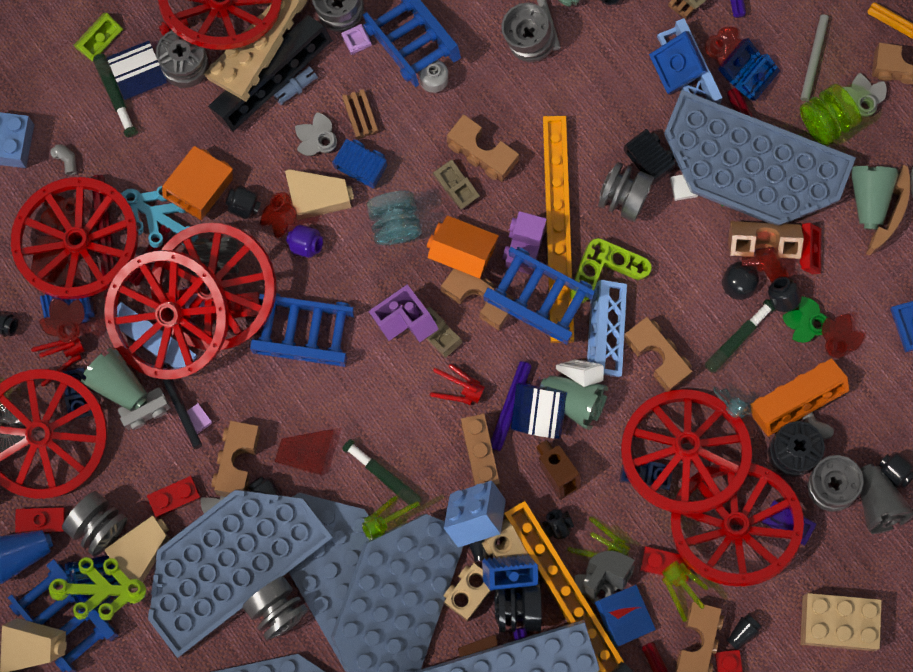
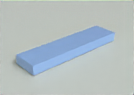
M122 302L117 306L118 317L138 314ZM148 320L119 324L121 332L134 341L138 340L153 326ZM160 329L142 347L157 356L163 331ZM170 337L165 363L172 368L185 367L179 344ZM190 350L192 359L194 361L197 355Z

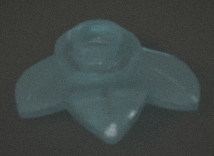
M715 386L713 387L714 393L727 406L726 411L731 416L744 418L745 415L752 413L748 403L736 396L731 397L727 389L720 390Z

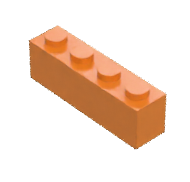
M831 358L826 362L818 364L807 373L798 375L789 383L777 387L773 392L764 397L757 398L750 404L752 416L767 437H769L786 424L801 419L849 392L848 377Z

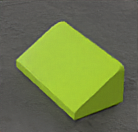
M103 13L73 46L93 62L123 28L108 13Z

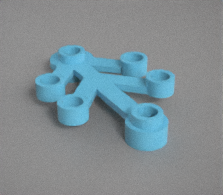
M159 186L156 191L140 193L135 189H127L121 194L126 200L129 197L135 198L133 201L127 200L133 210L137 225L141 227L138 230V236L144 231L143 223L138 217L139 210L147 218L150 233L148 239L151 247L158 248L163 244V237L159 233L157 222L170 228L176 234L191 227H184L164 215L175 212L186 213L185 210L177 205L170 203L149 206L145 203L155 200L168 201L159 194L162 192V186ZM198 235L191 238L193 243L198 239ZM155 237L160 239L158 242L152 241Z

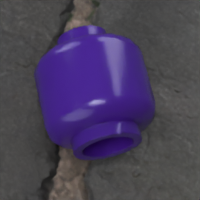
M298 225L288 233L287 244H289V249L293 254L311 258L321 251L323 237L320 235L319 230Z

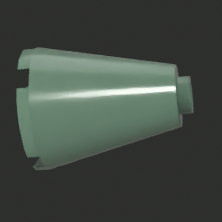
M854 166L851 170L859 224H863L864 229L877 230L878 225L884 224L898 178L897 168L876 166V168Z
M114 347L107 349L110 353L105 357L100 354L85 370L84 375L86 379H81L85 386L132 412L147 404V392L119 351Z
M550 375L542 380L539 391L541 389L554 392L552 402L554 407L556 392H559L558 410L587 430L593 428L590 423L592 420L597 421L607 400V396L603 395L604 390L608 391V387L598 383L583 387L570 378Z

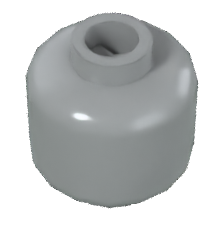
M436 60L419 71L420 85L428 92H440L448 84L449 72L447 66L440 60Z

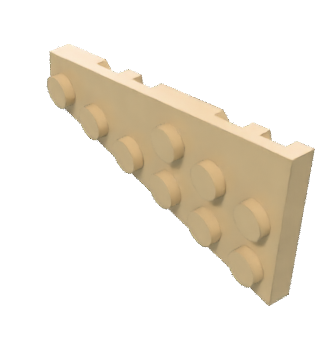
M282 0L281 11L273 27L263 37L249 45L225 50L204 73L206 78L247 102L250 97L248 93L252 85L256 86L259 82V73L262 69L268 67L284 40L282 35L286 29H291L294 24L292 21L294 15L302 11L308 0ZM271 5L262 14H260L258 18L263 20L267 15L268 11L270 10ZM251 24V25H250L245 31H243L242 33H244V32H246V31H249L250 29L254 28L255 25Z

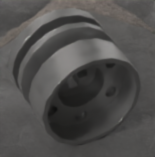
M312 0L321 23L327 29L335 32H344L355 27L361 21L364 14L363 0Z
M529 2L521 3L512 7L505 14L501 24L502 34L513 55L526 62L540 61L549 55L556 42L555 31L548 16L540 6Z
M173 31L167 32L159 40L156 47V58L165 79L169 83L179 88H190L198 85L205 79L204 73L209 69V60L203 47L185 41Z
M617 162L615 167L608 173L601 188L598 207L604 209L608 200H611L610 212H613L617 205L620 204L622 205L621 217L635 222L651 188L654 177L640 171L633 180L630 178L632 167L628 166L624 175H622L620 172L623 163Z
M841 455L828 456L821 460L812 471L807 485L808 493L814 504L821 509L830 512L842 511L849 507L861 493L864 481L862 471L857 463L850 458ZM831 481H833L834 484H839L836 491L833 487L829 488V484L831 483Z
M97 491L85 496L69 513L62 525V529L74 540L84 536L81 546L85 549L89 547L88 552L94 557L103 552L105 548L118 538L128 520L122 513L118 515L119 510L115 507L106 511L109 502Z
M284 576L264 586L242 606L252 620L261 616L265 618L257 628L262 631L270 626L263 635L267 641L289 631L308 611L304 604L294 609L301 601L299 597L289 601L286 599L293 591V588Z

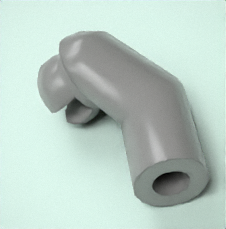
M62 144L55 145L50 151L51 156L64 161L66 175L77 174L75 154Z
M813 412L802 417L804 422L810 423L819 430L823 439L833 436V428L828 424L817 421Z

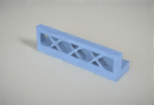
M685 18L676 21L674 28L657 35L661 46L667 43L665 38L674 34L678 36L684 31H689L708 71L697 78L696 88L686 85L682 90L689 93L692 91L694 95L697 93L705 96L707 100L720 104L722 101L720 91Z
M600 280L595 286V295L590 301L587 361L602 364L604 366L603 375L621 377L627 284ZM610 288L619 289V299L616 302L609 296ZM612 309L618 316V322L615 325L608 319V312ZM611 332L617 339L616 346L613 348L607 343V335ZM609 355L615 361V370L605 369V360Z

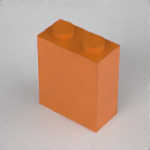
M193 146L163 184V198L202 221L232 182L233 169L227 162L219 161L212 157L207 150Z
M447 215L443 223L438 222L434 235L431 234L428 240L427 248L430 250L427 258L480 278L494 253L499 235Z

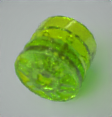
M838 84L830 85L820 92L819 98L812 97L809 102L803 103L799 108L801 118L808 131L819 143L825 146L833 143L834 139H839L842 132L848 133L861 123V114L855 101Z

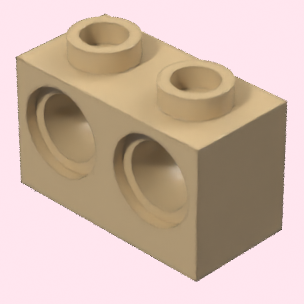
M504 519L502 522L500 535L484 539L485 541L482 542L487 554H493L496 559L498 557L502 559L503 556L505 558L508 556L512 557L513 555L521 557L528 554L515 529L507 519ZM504 536V541L499 545H495L496 540Z
M475 563L471 567L466 565L458 576L461 580L457 586L451 585L444 594V597L447 598L444 604L467 622L491 591L484 583L477 588L470 585L469 579L473 575H479L483 579V569ZM459 594H464L469 600L468 604L464 607H458L454 603L455 597Z

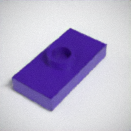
M773 500L770 507L778 504V502ZM789 508L762 521V523L774 529L793 530V519ZM803 516L804 529L801 544L805 546L817 524Z

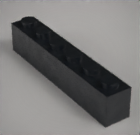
M307 15L283 37L284 40L270 64L259 73V82L256 86L252 85L248 92L250 97L247 102L227 90L219 95L208 106L217 120L234 132L333 40L321 23Z

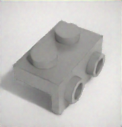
M160 388L147 393L146 399L148 402L144 406L132 412L124 407L118 409L121 416L120 420L128 431L144 426L145 422L151 418L157 419L165 415L166 411L171 408Z

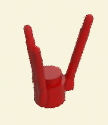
M77 335L31 348L32 352L49 349L39 354L41 358L62 350L66 358L71 356V359L56 370L60 372L82 359L80 354L85 352ZM45 379L41 383V386L47 385L52 380Z
M449 364V368L467 380V382L437 368L433 369L435 373L464 387L461 394L465 395V397L434 392L430 393L431 397L463 402L471 405L472 401L478 404L485 386L480 384V381L473 379L453 364Z

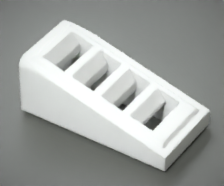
M574 359L556 365L558 371L583 387L603 381L604 366L602 364Z

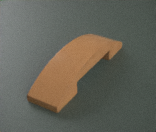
M903 165L898 172L893 194L899 197L886 229L878 227L874 232L866 252L868 255L873 254L884 245L904 216L910 194L908 166Z

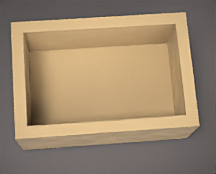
M805 594L802 599L800 645L865 651L879 650L882 600Z

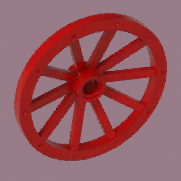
M158 0L160 13L166 24L175 34L191 44L214 50L240 48L257 41L273 27L279 17L282 0H190L203 3V5L173 13L168 0ZM272 3L270 10L263 20L236 7ZM210 12L198 32L180 22V20ZM231 13L255 25V27L236 35L229 14ZM216 17L222 18L228 37L206 35Z
M87 177L60 179L36 191L19 210L11 232V252L20 273L40 292L60 299L87 298L108 289L120 269L134 259L138 246V225L127 200L112 186ZM76 189L75 227H72L53 198L54 195ZM84 189L105 195V199L83 228ZM47 200L66 232L54 229L30 217ZM114 201L122 210L125 220L91 233ZM26 225L63 240L61 242L24 248L22 246ZM127 228V240L124 251L93 243L95 240ZM76 239H82L78 245H73ZM63 250L36 275L30 270L24 257ZM92 250L120 259L103 276L89 252ZM71 255L65 287L55 286L43 281L44 278ZM83 256L97 281L84 286L74 287L79 257Z
M202 223L188 227L174 235L164 245L162 250L175 251L184 242L189 255L202 262L191 238L199 234L214 232L208 268L221 284L226 299L259 312L251 325L243 331L229 311V325L236 336L225 339L221 350L245 343L265 325L275 304L276 276L267 252L253 236L232 225ZM222 234L232 236L244 243L245 245L216 274ZM251 250L261 266L262 273L223 281L222 279ZM155 261L152 273L163 289L165 269L170 271V262ZM178 267V276L192 283L198 278ZM264 280L265 294L262 305L225 290L226 287ZM205 283L196 291L195 294L198 296L188 308L199 307L204 300L205 306H213V297L206 290ZM150 286L152 299L160 302L152 287ZM188 288L177 290V298L181 297ZM213 313L204 315V331L212 336ZM188 315L185 318L189 320L192 315ZM181 325L187 345L207 350L209 344L183 329L184 326ZM172 329V333H171V334H172L174 337H176V336H175V333H174V330Z
M161 250L149 252L132 259L116 274L106 296L105 323L114 348L119 351L123 359L131 367L150 377L178 379L200 371L217 356L226 339L229 325V310L224 290L209 268L196 258L185 253ZM170 261L169 299L147 263ZM178 264H181L191 269L199 277L177 301ZM140 268L160 302L125 286V282ZM205 283L211 292L215 305L185 308L184 305ZM120 292L155 309L156 312L118 317L117 306ZM169 308L174 312L173 319L168 315ZM216 313L214 336H210L185 317L188 315ZM156 319L157 322L129 347L124 340L119 324ZM181 325L209 344L204 354L195 362H193ZM165 326L154 366L138 357L135 352ZM172 329L179 344L185 367L163 368Z
M34 369L20 372L0 383V402L27 427L23 429L0 426L1 434L25 436L23 440L0 453V462L30 444L16 482L0 470V485L20 496L45 499L64 495L85 483L99 466L107 444L105 414L94 393L75 377L64 372L49 369ZM34 379L59 381L60 384L41 420ZM27 381L33 421L4 395L11 388ZM67 386L76 390L87 402V404L49 423ZM89 410L92 411L96 423V435L54 432L55 429ZM38 427L43 428L45 431V437L41 441L37 440L34 436V431ZM53 439L95 443V448L89 462L84 467L55 443ZM47 446L76 469L79 474L67 483L57 486ZM38 448L49 486L46 489L23 486Z
M681 389L664 392L650 398L632 414L623 433L621 458L625 474L631 485L648 502L673 513L698 514L718 508L729 501L740 490L750 469L752 445L744 422L727 403L705 392ZM675 402H684V432L677 428L660 408L661 406ZM692 402L715 410L695 432H691ZM653 411L675 438L638 429L637 427ZM721 416L731 424L737 434L700 439ZM633 436L671 446L632 459L631 442ZM687 443L690 444L693 447V449L685 450L682 448L681 445ZM740 443L741 464L738 466L703 448ZM675 454L650 487L641 479L635 467ZM700 457L737 475L720 492ZM682 461L681 501L669 499L658 494V489L679 462ZM691 461L694 463L713 497L688 502Z
M730 461L738 466L741 464V461ZM754 463L750 465L748 475L760 480L742 512H738L737 493L730 499V514L722 505L715 509L723 520L703 513L679 514L671 512V532L675 547L686 564L702 577L727 586H751L777 576L796 556L801 545L804 529V518L800 502L795 492L784 479L763 466ZM717 464L706 467L712 478L727 475L728 485L735 478V473ZM699 472L694 474L689 480V496L697 488L706 499L713 497L711 491L704 484L705 481ZM767 483L773 486L785 499L747 518ZM681 489L675 498L677 501H681ZM790 508L793 530L753 526ZM681 515L721 529L684 539L681 529ZM739 525L742 527V529L736 531L733 530L731 526ZM751 535L791 539L784 553L777 559ZM725 537L707 564L697 558L689 548L692 545ZM745 541L771 565L761 570L747 573L742 542ZM731 543H735L739 574L714 569Z

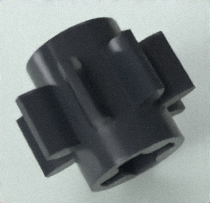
M559 509L550 511L546 515L547 521L542 522L548 537L554 536L555 539L566 538L571 532L570 528L574 527L568 511L563 513Z

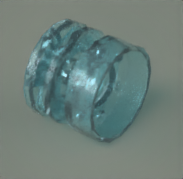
M396 191L385 193L370 199L366 203L370 221L376 222L371 227L373 233H375L373 235L375 244H400L413 240L422 234L419 216L414 215L417 211V206L412 192Z

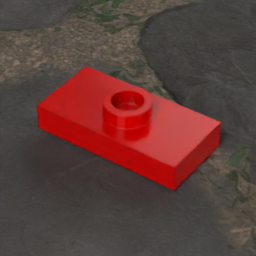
M65 508L16 509L15 533L43 530L44 533H64L62 525L65 521Z

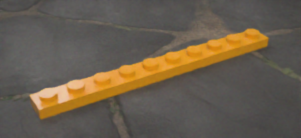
M543 116L547 261L549 267L572 279L566 116ZM548 277V290L550 292L555 280ZM563 286L549 311V319L555 324L561 321L572 301L570 288ZM573 317V319H572L570 325L568 326V327H570L569 331L572 332V337H571L569 343H574V317ZM550 336V343H562Z

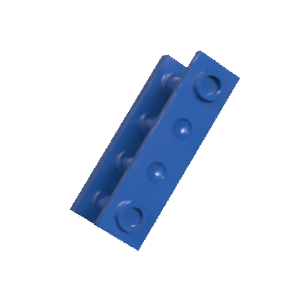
M401 0V4L376 20H373L367 12L363 14L366 22L363 26L369 36H375L401 69L400 73L406 82L411 81L415 88L419 86L416 73L443 56H448L453 63L461 59L456 42L421 0ZM405 11H411L414 14L413 19L388 35H385L380 27ZM418 26L425 27L426 33L399 51L392 44V42ZM430 41L438 43V49L411 66L404 59Z
M510 247L509 256L514 259L498 288H494V290L487 288L483 295L484 301L568 345L572 337V332L569 331L570 327L568 326L584 297L593 299L595 291L592 290L593 287L582 280L577 282L530 257V253L523 248L517 247L515 249ZM523 263L534 269V272L519 299L512 301L506 297V291ZM544 274L555 280V283L540 310L533 312L527 309V302ZM563 286H566L576 291V294L561 321L555 324L548 320V313Z
M276 293L273 310L263 326L261 337L258 340L251 341L250 349L253 354L346 367L347 356L346 353H342L340 348L346 316L354 317V308L344 302H336V305L280 297V294ZM260 294L259 296L261 304L264 300V294ZM276 306L290 308L285 339L281 344L273 343L272 339H270ZM299 310L313 311L308 344H305V347L295 346L296 343H294ZM322 313L336 315L332 344L328 350H321L317 346Z
M55 559L46 565L50 570L49 576L22 599L19 600L17 596L12 594L8 597L12 603L9 607L18 617L22 615L26 621L43 625L69 602L85 603L89 599L86 595L73 596V594H69L66 599L55 601L36 618L31 615L26 607L49 589V585L53 580L64 579L68 583L67 577L70 575L66 574V570ZM96 607L89 612L85 619L80 620L74 616L59 629L66 631L67 636L85 620H91L96 626L93 629L94 632L66 656L63 655L57 658L55 664L62 672H76L77 670L71 664L98 640L106 638L109 641H113L118 636V633L109 622L99 617ZM80 608L78 610L79 614L84 613L85 609Z

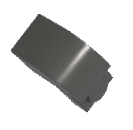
M603 551L593 556L589 561V574L583 584L585 586V597L594 601L605 582L623 590L634 573L635 560L616 551Z

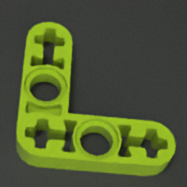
M597 238L587 245L574 280L580 282V278L582 281L588 282L593 287L592 290H594L603 266L636 280L646 278L650 274L652 267L648 259ZM598 245L601 252L596 256L595 260H592L591 258L595 253L593 248ZM618 253L624 257L623 265L614 263V254ZM630 259H632L631 266L627 269L626 266L629 264ZM642 264V269L645 271L638 273V268L635 266ZM585 265H591L595 269L594 276L589 277L585 275L583 271ZM570 289V297L573 299L576 291ZM584 297L582 303L586 302L589 298Z

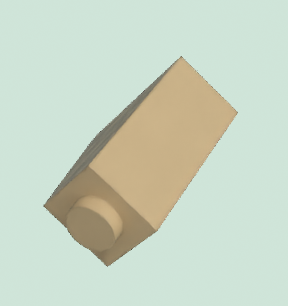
M285 170L297 221L351 208L350 200H353L354 196L351 186L346 187L345 179Z
M151 516L104 550L109 558L117 560L119 569L130 580L137 579L143 582L156 562L157 550L170 539L166 533L169 531V528L162 518L157 520L154 516Z
M19 618L2 625L0 672H10L50 663L65 655L67 646L66 631Z

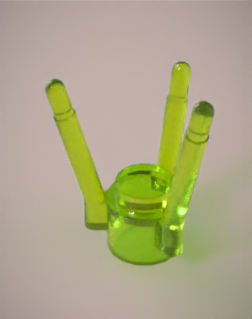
M393 496L372 515L364 518L365 522L362 523L364 534L369 540L385 534V530H387L386 523L419 506V502L416 501L384 519L382 517L378 518L382 512L397 500V497Z
M589 517V521L613 540L610 542L594 532H591L590 536L608 546L606 551H616L627 556L630 546L625 544L626 541L617 537L593 517ZM571 547L567 548L568 552L591 558L598 554Z
M675 561L666 567L662 572L664 575L662 581L667 586L682 621L686 622L687 618L672 585L674 584L675 587L681 585L701 609H704L705 606L685 582L687 580L685 575L704 590H708V586L690 572L683 563L679 564Z

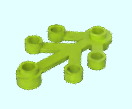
M88 557L82 558L79 561V570L82 574H86L95 584L67 583L64 579H55L49 585L50 596L56 601L66 599L69 594L94 595L85 603L79 602L74 605V616L80 620L85 619L91 610L109 596L119 597L111 604L104 603L100 605L98 612L102 620H110L114 613L126 603H138L146 595L144 583L137 579L130 580L119 569L117 560L113 558L105 560L103 564L104 572L107 575H112L120 585H111L94 568L93 560ZM86 563L90 564L89 568H83L82 566ZM113 564L115 568L108 569L107 566ZM57 585L63 586L60 590L54 589ZM131 588H137V589H138V590H137L136 592H134V593H132V592L129 591ZM80 608H84L85 612L79 614L77 613V610ZM105 609H109L110 613L102 614V611Z

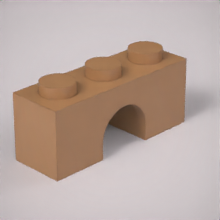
M886 43L878 44L874 51L872 77H878L882 81L893 79L900 80L904 84H913V65L903 60L901 54L902 46Z
M463 114L447 134L448 147L457 154L461 152L465 155L467 161L473 166L477 167L479 165L491 179H498L503 182L518 163L519 153L502 141L492 150L479 148L476 142L482 135V127Z
M730 221L728 245L731 256L754 257L755 249L768 248L776 252L777 258L801 259L804 241L801 225L783 224L777 226L770 223Z
M453 269L441 285V292L461 305L467 296L476 294L483 298L487 288L494 290L495 286L485 278L481 280ZM506 293V297L513 301L514 298ZM485 302V306L480 311V318L498 331L510 316V314Z
M646 317L625 333L624 341L637 357L649 350L660 354L663 363L655 370L653 376L666 392L672 391L691 375L692 370L690 368L692 366L684 356L680 357L675 351L677 349L675 344L669 338L665 339L660 333L662 331L660 326L654 320L650 321Z
M485 414L461 418V427L469 455L474 486L492 480L496 487L499 488L500 482Z
M230 421L229 428L225 427L222 441L225 442L224 450L219 451L217 464L220 467L218 473H214L212 479V487H214L216 495L226 497L234 490L247 491L250 480L249 473L236 469L234 461L239 455L244 453L256 454L260 437L259 426Z
M696 602L690 603L685 628L698 632L701 637V646L695 652L679 651L675 672H712L711 654H716L719 643L715 636L717 629L721 630L724 616L720 615V608Z

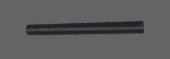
M162 379L193 449H199L202 447V443L173 379Z

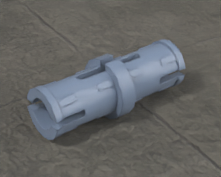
M310 66L307 67L306 70L297 77L291 78L288 81L289 83L280 88L273 96L275 99L282 94L284 96L277 102L283 105L296 93L298 95L302 93L304 87L318 79L316 73H313L308 78L306 77L312 73L313 69Z

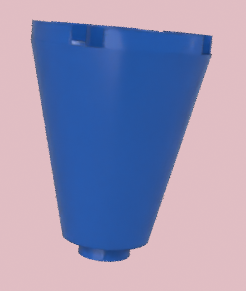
M43 530L0 536V584L5 583L50 553L53 543L49 533L44 534Z

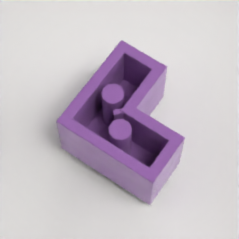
M519 211L518 217L512 218L509 238H512L510 247L515 249L517 247L523 248L530 253V257L537 260L545 232L546 218ZM509 246L505 247L502 259L506 260L505 268H509L514 259L509 256ZM522 263L518 271L532 275L534 269Z
M408 284L369 311L388 341L407 328L410 329L419 343L439 330L430 313Z

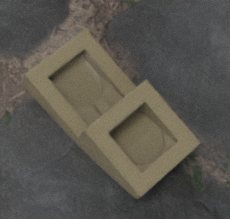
M452 159L432 173L460 210L480 196Z
M429 306L427 311L432 316L439 330L426 339L446 358L463 342Z

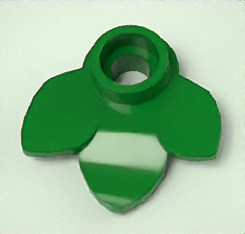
M802 297L801 303L798 306L799 310L787 312L782 316L785 324L790 329L795 330L792 340L799 343H806L811 341L814 336L824 335L830 327L829 319L825 314L820 313L818 303L807 297ZM813 322H820L821 328L814 327Z

